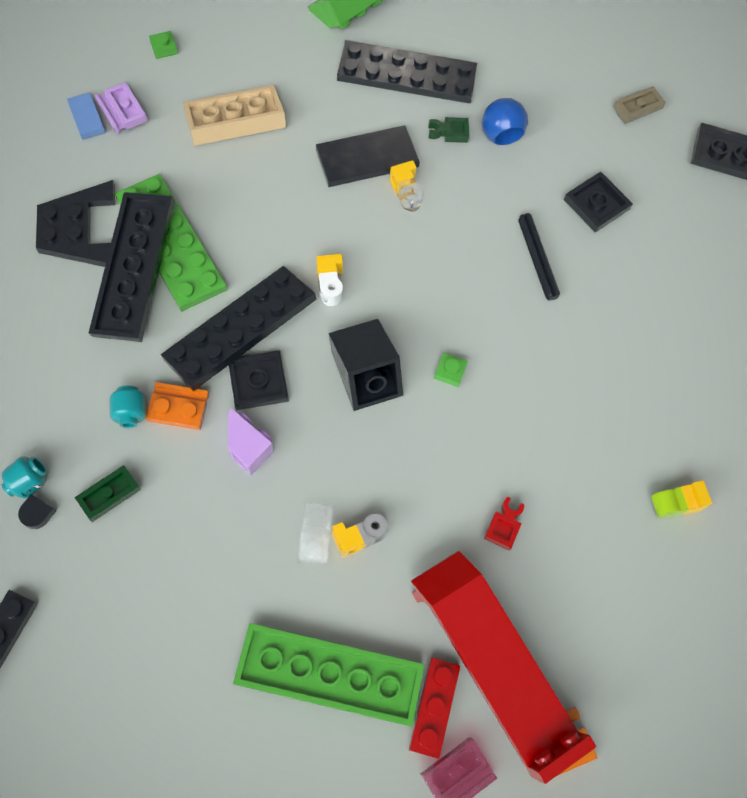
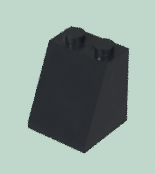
M379 319L328 333L331 352L353 411L403 396L400 356Z

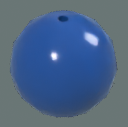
M512 98L495 100L488 105L482 117V130L488 140L496 145H508L518 141L523 137L528 126L526 110L520 102Z

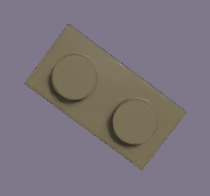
M652 86L617 100L614 109L626 124L663 109L666 102L655 87Z

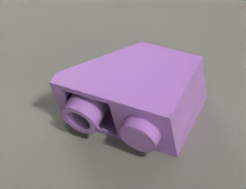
M231 408L228 411V450L231 458L252 475L274 452L273 440L264 430H256L247 415L243 412L238 414Z

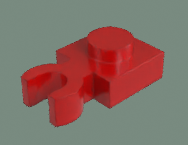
M507 497L502 503L501 510L503 514L495 512L484 536L485 540L508 551L511 550L522 524L516 521L515 518L521 515L525 507L521 503L517 510H511L509 508L510 497Z

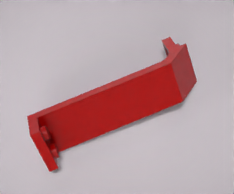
M457 551L411 580L416 589L412 594L417 603L425 602L437 618L532 778L547 784L597 747L590 735L578 732L481 572L460 551Z

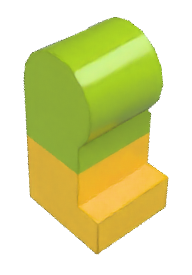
M704 480L693 482L691 485L664 490L651 496L658 518L700 512L712 505Z

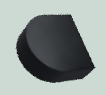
M31 494L21 505L18 518L27 528L39 529L46 525L56 510Z

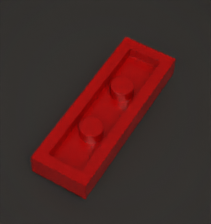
M435 658L430 659L409 751L440 759L461 666Z

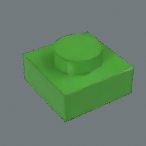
M171 31L149 35L156 59L178 54Z
M443 352L434 379L459 387L468 361Z

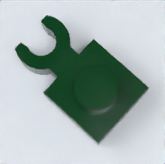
M445 117L444 122L437 119L429 120L428 128L436 129L429 130V139H438L443 136L445 137V142L468 143V118Z

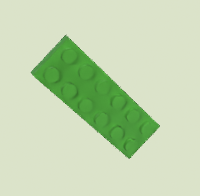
M160 174L115 193L120 206L124 192L173 197ZM175 200L159 274L180 311L183 312L227 291V287Z
M249 623L233 685L413 727L424 664Z

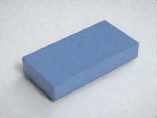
M90 92L67 99L82 140L105 133Z

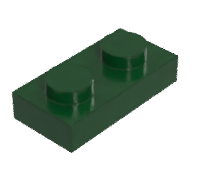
M123 465L74 498L88 519L94 522L141 489Z

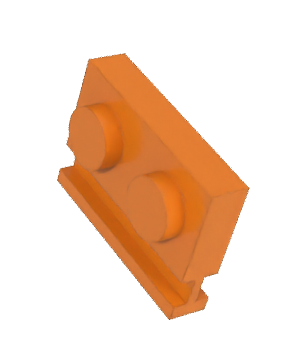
M155 382L154 392L151 395L147 409V422L201 430L209 392L201 389L192 391L189 387Z

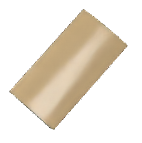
M274 85L183 102L194 146L286 128L285 113Z

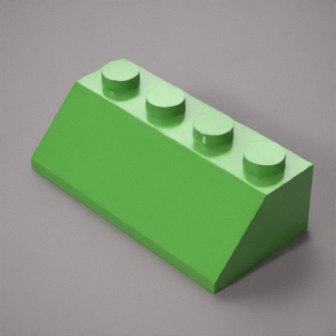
M316 0L307 7L311 13L329 28L338 26L339 29H342L351 24V18L354 16L355 18L361 17L367 13V7L370 5L375 7L382 3L383 0Z

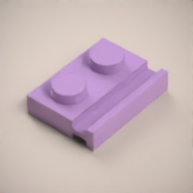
M126 82L104 90V94L94 95L96 102L116 134H119V130L124 128L128 130L148 121L145 112Z

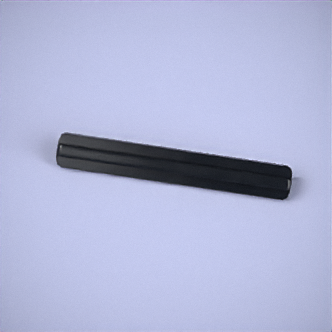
M530 213L522 214L518 222L543 292L548 301L555 300L559 297L560 291L533 217Z

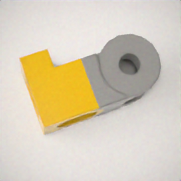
M373 513L368 515L364 522L347 529L343 522L332 526L331 533L342 558L383 540L388 523L384 516Z

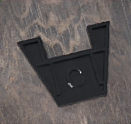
M111 180L37 205L36 249L38 253L105 267L111 243L90 244V207L115 205L114 181Z

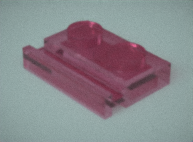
M471 737L420 773L434 798H473L498 779L476 742Z

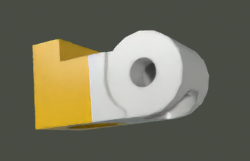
M342 254L316 256L320 298L325 305H338L342 300L343 285L337 275L343 271Z

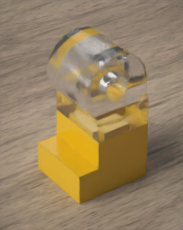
M413 160L392 166L389 181L402 207L410 212L420 209L424 195L423 188L415 180L417 168Z

